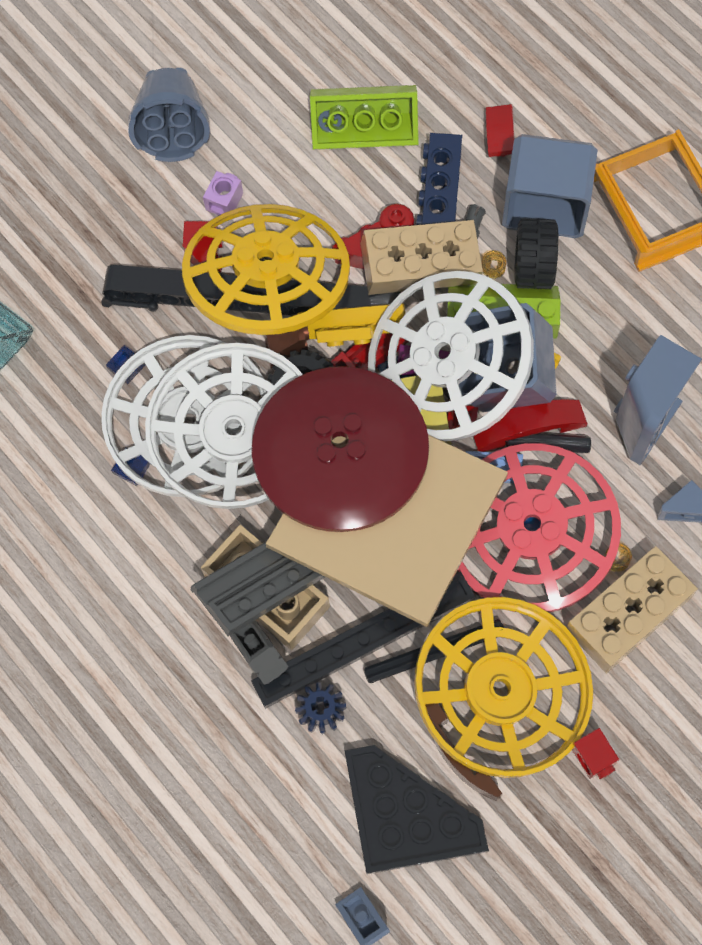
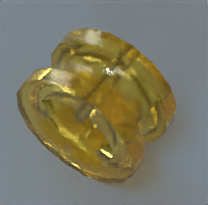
M499 251L487 252L482 258L483 274L493 279L501 277L506 270L507 260L505 255ZM492 260L498 261L496 269L490 268Z
M619 543L618 551L621 552L620 556L624 554L625 558L621 564H616L614 561L611 571H624L632 560L631 550L622 543Z

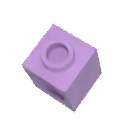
M216 171L203 196L206 211L221 215L236 209L243 195L241 180L231 173L224 174ZM224 191H228V192H229V193L226 194V195H220L221 192H224Z

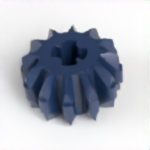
M317 682V691L313 692L309 686H306L305 692L308 697L298 695L297 701L303 705L296 707L295 712L296 714L303 715L299 719L300 725L310 722L308 725L310 733H313L318 725L320 734L324 735L326 733L325 725H329L335 731L337 726L333 720L344 721V715L338 711L345 710L346 703L338 702L343 697L340 691L332 695L334 689L332 684H329L325 691H322L321 682ZM323 702L325 707L329 706V708L324 709V714L320 715L317 713V710L313 711V709L318 708V703Z

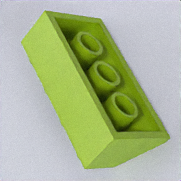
M416 85L311 89L310 108L313 149L419 145ZM329 110L328 118L323 119L322 122H326L325 126L329 127L333 131L332 133L323 131L318 124L320 114ZM340 114L342 118V125L339 127L333 125L338 123V120H334L333 115Z
M476 284L448 287V293L468 296ZM501 284L520 304L527 303L552 326L553 338L557 339L560 328L561 303L558 286H553L552 289L517 288L516 284ZM490 287L479 300L488 309L509 306L506 300ZM447 302V317L454 318L463 303Z

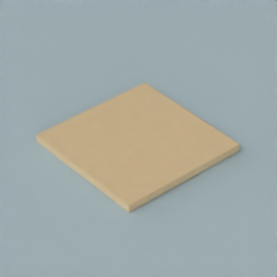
M428 435L429 457L424 478L411 500L395 515L377 525L362 530L329 532L304 526L283 514L267 540L266 547L427 627L504 484L508 472ZM339 436L334 438L331 443L337 448H342L348 444V440L345 437Z

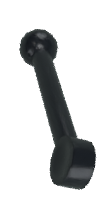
M104 296L101 301L102 306L107 308L117 305L145 308L151 312H155L158 309V304L154 301L140 303L113 300L110 296Z

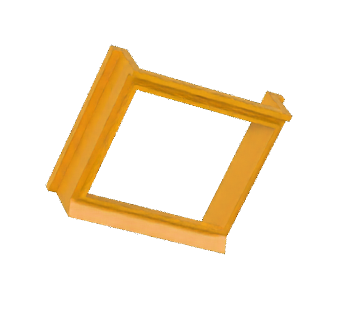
M676 130L671 135L596 164L594 182L599 181L637 250L634 264L638 272L702 246V222L650 243L612 176L676 149L702 193V168L680 130Z

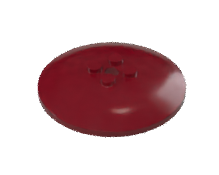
M355 367L318 369L301 375L287 383L271 397L263 408L255 425L252 438L254 471L268 499L277 509L292 520L307 527L329 532L362 530L377 525L395 515L417 492L424 478L429 457V438L426 424L412 398L386 377ZM339 436L345 437L348 440V444L342 448L333 446L331 442Z

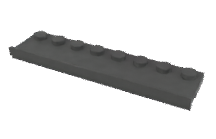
M265 542L191 585L190 590L192 593H195L225 634L230 636L325 578V576L267 548Z

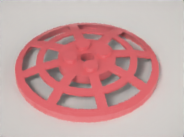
M525 443L508 446L491 453L482 460L491 463L495 459L505 456L510 469L507 470L508 476L506 480L513 478L517 492L511 495L505 502L498 498L494 500L491 509L499 512L497 527L482 532L479 529L469 549L476 547L484 563L497 575L490 589H487L470 574L463 562L457 570L458 573L462 572L470 588L482 598L502 597L500 594L507 580L528 585L544 584L549 601L528 603L536 605L548 613L576 604L602 583L611 570L618 553L621 538V517L618 503L611 487L602 474L588 461L558 446L542 443ZM546 451L559 454L565 458L557 470L540 465L521 466L516 452ZM575 463L582 466L595 478L607 499L589 501L583 489L572 478L567 476ZM524 474H541L552 478L545 490L528 489ZM562 483L575 493L581 504L564 508L562 503L555 497ZM610 510L612 516V537L606 557L590 548L594 535V513ZM585 515V534L581 543L567 535L568 519ZM530 517H535L540 520L541 526L536 531H529L524 527V522ZM497 539L501 540L509 551L502 565L489 554L484 543ZM561 545L576 553L565 565L553 571L549 556L556 552ZM519 558L537 560L541 574L526 575L516 573L513 569ZM583 559L599 567L595 575L582 587L569 595L560 597L556 580L572 572Z

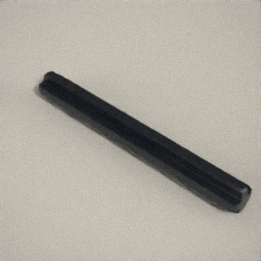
M500 619L494 620V627L504 628ZM482 625L445 639L455 646L466 635L482 629ZM484 639L468 645L465 649L483 643ZM432 645L425 663L445 657V655L436 646ZM421 647L365 667L364 674L367 682L373 683L415 668Z

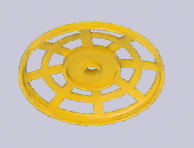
M275 204L240 207L210 220L192 237L182 261L183 283L193 305L216 324L230 330L256 335L292 332L320 320L334 309L341 300L348 286L350 275L349 254L345 243L327 222L302 209ZM262 213L287 214L301 219L293 221L283 217L263 216ZM250 214L252 216L251 218L237 221L224 230L215 228L226 221ZM265 222L280 223L289 227L282 233L266 231ZM315 224L324 230L335 241L339 249L322 248L316 235L307 227ZM254 225L255 232L243 238L232 234L233 231L243 226ZM301 232L310 240L313 247H297L292 238ZM203 236L215 238L208 249L207 262L190 267L192 251ZM222 241L234 245L232 255L215 259L217 249ZM262 257L272 258V260L260 261L259 259ZM300 257H316L315 267L310 276L299 269ZM325 258L339 259L342 264L340 276L331 292L318 283L324 269ZM232 266L237 278L229 285L220 276L217 269ZM206 272L209 273L213 283L224 293L216 306L209 303L199 293L192 277ZM292 278L301 283V285L290 291L278 294L277 287L287 283ZM247 284L256 288H266L267 295H252L241 290ZM309 290L322 300L318 305L306 312L282 319L281 303L297 299ZM234 299L253 305H268L271 320L244 319L226 313V310Z
M490 597L470 601L455 608L431 630L421 647L416 662L414 678L415 696L424 724L434 740L447 754L474 771L502 778L524 777L539 773L553 766L570 753L574 748L573 743L581 739L588 725L593 703V684L586 656L578 641L566 626L552 614L528 602L506 597ZM493 609L518 612L535 619L539 623L530 636L513 629L494 627ZM481 612L482 629L466 635L455 646L451 645L441 635L445 628L457 619L470 613ZM548 630L553 632L566 647L577 671L564 674L558 673L552 658L539 644ZM496 637L511 639L521 643L523 646L516 656L498 652ZM484 639L486 655L474 664L461 651L468 645ZM432 645H434L446 656L440 672L439 691L423 692L424 665ZM532 653H535L548 672V677L535 679L533 672L526 664ZM453 663L467 673L464 689L448 690L449 673ZM495 682H503L507 686V696H499L495 693ZM579 683L581 691L580 709L573 729L570 730L556 722L562 705V687ZM552 689V703L548 716L533 707L536 702L537 691ZM467 701L470 709L475 714L468 727L463 725L457 717L451 702ZM442 703L449 721L462 735L454 748L436 730L428 714L426 704ZM527 717L540 726L531 736L517 741L514 723ZM485 722L501 726L505 743L489 741L479 737L477 734ZM548 732L565 741L548 758L525 767L521 749L537 743ZM472 743L487 750L508 752L513 769L487 767L469 760L464 755Z

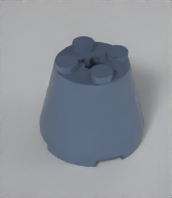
M161 68L147 72L129 115L128 133L132 144L137 150L141 149L155 156V160L177 162L195 156L194 152L202 147L204 143H207L209 139L210 124L207 112L193 80L184 68Z

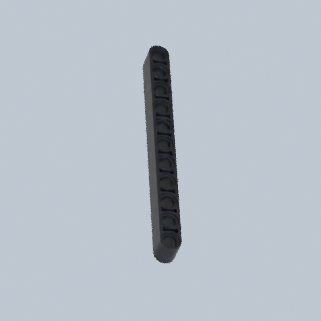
M110 265L106 269L102 294L110 296L113 300L142 303L154 301L157 304L195 307L186 293L182 270ZM209 273L192 277L199 293L209 303L216 306L224 293L213 283ZM220 274L229 285L237 278L236 275ZM290 280L277 287L278 294L290 291L301 285V283L297 280ZM318 282L329 292L336 285L334 283ZM247 284L241 290L252 295H267L266 288H256ZM348 285L343 297L334 309L391 304L401 292L368 295L367 286ZM309 290L297 299L281 303L282 315L293 316L313 308L322 300ZM235 299L227 309L270 314L268 305H253Z

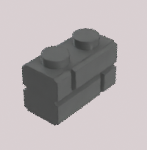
M256 620L230 635L249 666L263 684L270 683L287 670V663Z

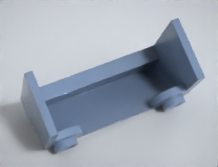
M661 334L639 366L634 364L628 372L625 380L629 381L624 397L621 398L614 410L617 413L616 422L629 458L638 465H641L682 404L683 401L677 397L702 360V358Z

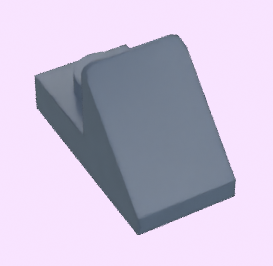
M361 887L335 904L360 945H372L390 933L388 927Z

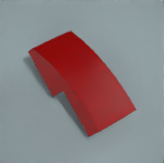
M512 104L486 107L489 157L511 155L515 139Z

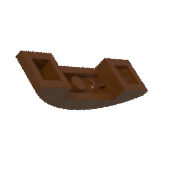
M426 704L428 714L436 730L454 748L441 729L442 726L447 724L448 717L439 704ZM433 738L445 762L464 783L489 799L497 801L501 798L503 793L490 775L480 772L474 775L468 767L447 754Z

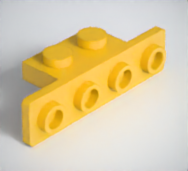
M403 303L394 311L389 320L399 324L405 316V306ZM390 304L332 309L323 318L307 326L309 339H317V343L327 342L328 347L340 346L344 344V341L354 340L355 345L370 343L380 318Z

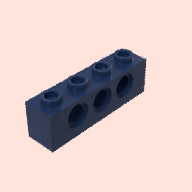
M430 133L429 143H424L423 159H428L427 167L422 166L421 183L426 184L425 190H420L419 207H423V214L417 215V225L455 222L462 135ZM443 162L446 165L440 166L437 163ZM442 186L444 187V189L439 190L435 189L434 187ZM433 210H441L442 213L435 214V213H433V212H431V211H433Z

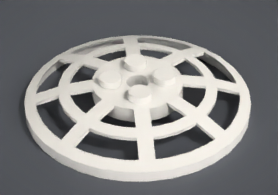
M451 271L426 277L412 284L399 294L380 318L374 331L368 354V371L375 372L376 352L383 330L392 333L388 350L389 368L379 373V375L392 380L412 398L420 412L422 409L432 412L455 411L460 427L449 430L427 429L428 435L441 441H457L487 430L501 420L515 405L524 391L531 373L534 358V340L525 310L503 285L478 273ZM451 278L470 279L478 282L468 296L458 293L436 295L434 282ZM489 287L506 300L514 312L516 321L499 325L493 313L479 301ZM423 288L424 300L411 308L399 324L389 320L404 300L417 290ZM438 303H463L454 318L440 317ZM426 308L429 322L422 326L418 332L407 328V324L414 316ZM473 308L483 315L490 328L474 332L465 324ZM520 332L521 358L518 371L513 379L499 372L503 357V336ZM401 337L412 342L410 358L396 363V351ZM493 339L492 360L490 366H487L478 361L480 354L479 343ZM445 345H450L451 352L449 356L445 359H440V349ZM412 369L421 378L415 395L405 387L399 376ZM472 372L483 377L482 381L472 391L462 396L459 383L467 379ZM492 382L508 390L504 398L482 418L471 422L466 406L481 397ZM431 386L447 387L451 401L429 402L426 401V397Z
M185 335L157 341L142 348L130 357L110 382L104 397L101 413L105 443L114 461L124 474L140 486L166 496L184 497L166 481L164 487L145 480L126 463L142 455L146 461L156 467L149 454L146 440L142 441L138 420L139 417L146 418L148 407L142 405L148 394L159 385L163 377L173 367L163 371L155 356L174 349L200 348L199 350L218 344H227L221 340L206 336ZM243 356V368L247 373L263 378L254 363L247 356ZM209 360L188 371V374H195L194 380L198 385L205 381L206 376L212 378L223 373L208 367ZM145 363L153 377L140 389L133 403L118 399V393L127 378L139 366ZM231 383L222 384L228 390L216 398L208 391L206 393L213 401L231 395ZM243 383V392L251 387L252 384ZM172 386L163 400L157 420L175 422L178 409L190 392L185 387L174 389ZM257 386L262 398L267 392ZM197 400L192 404L187 414L196 416V421L193 424H199L205 408ZM113 409L130 414V432L135 445L119 452L112 430ZM232 423L227 427L226 433L237 435L241 431L242 426L238 423ZM157 432V445L160 446L164 443L175 451L171 465L164 463L167 470L173 473L184 464L176 449L174 434ZM183 435L185 448L188 453H195L205 449L200 436ZM215 458L210 459L209 463L200 467L206 472L215 469L220 477L225 478L226 464ZM252 459L248 460L238 470L237 478L243 476L253 466ZM211 485L190 491L201 496L224 488V486Z
M218 344L203 348L184 358L163 377L148 405L145 421L146 442L149 454L158 472L179 494L205 506L223 509L246 508L269 500L263 494L252 499L235 501L236 486H244L258 481L255 473L237 478L238 463L252 459L253 433L259 415L265 405L279 389L303 374L284 356L254 344ZM232 356L231 373L214 376L199 385L188 374V371L208 360ZM243 356L268 361L282 369L285 374L273 385L259 376L243 373ZM179 380L190 393L181 403L175 417V422L157 420L165 396ZM231 383V395L213 401L206 393V391L215 386ZM243 383L258 386L267 393L258 402H255L248 397L242 396ZM197 400L205 408L199 424L184 423L190 407ZM230 424H240L242 426L241 431L237 435H229L226 433V429ZM156 432L174 434L176 449L184 465L173 473L167 470L159 454ZM183 435L200 436L205 449L191 459L185 448ZM212 458L227 463L225 478L212 475L200 467ZM194 473L206 482L224 486L223 501L199 496L186 489L179 482Z

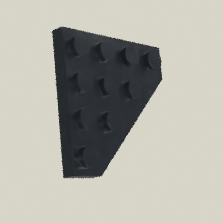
M375 745L345 750L366 875L489 851L483 820L474 813L469 812L448 795L424 781L419 775L403 764L398 763Z

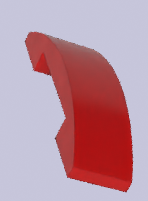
M552 400L550 403L512 408L501 420L487 430L474 435L473 439L477 452H484L505 447V442L508 440L559 429V432L563 433L587 427L588 423L579 400Z

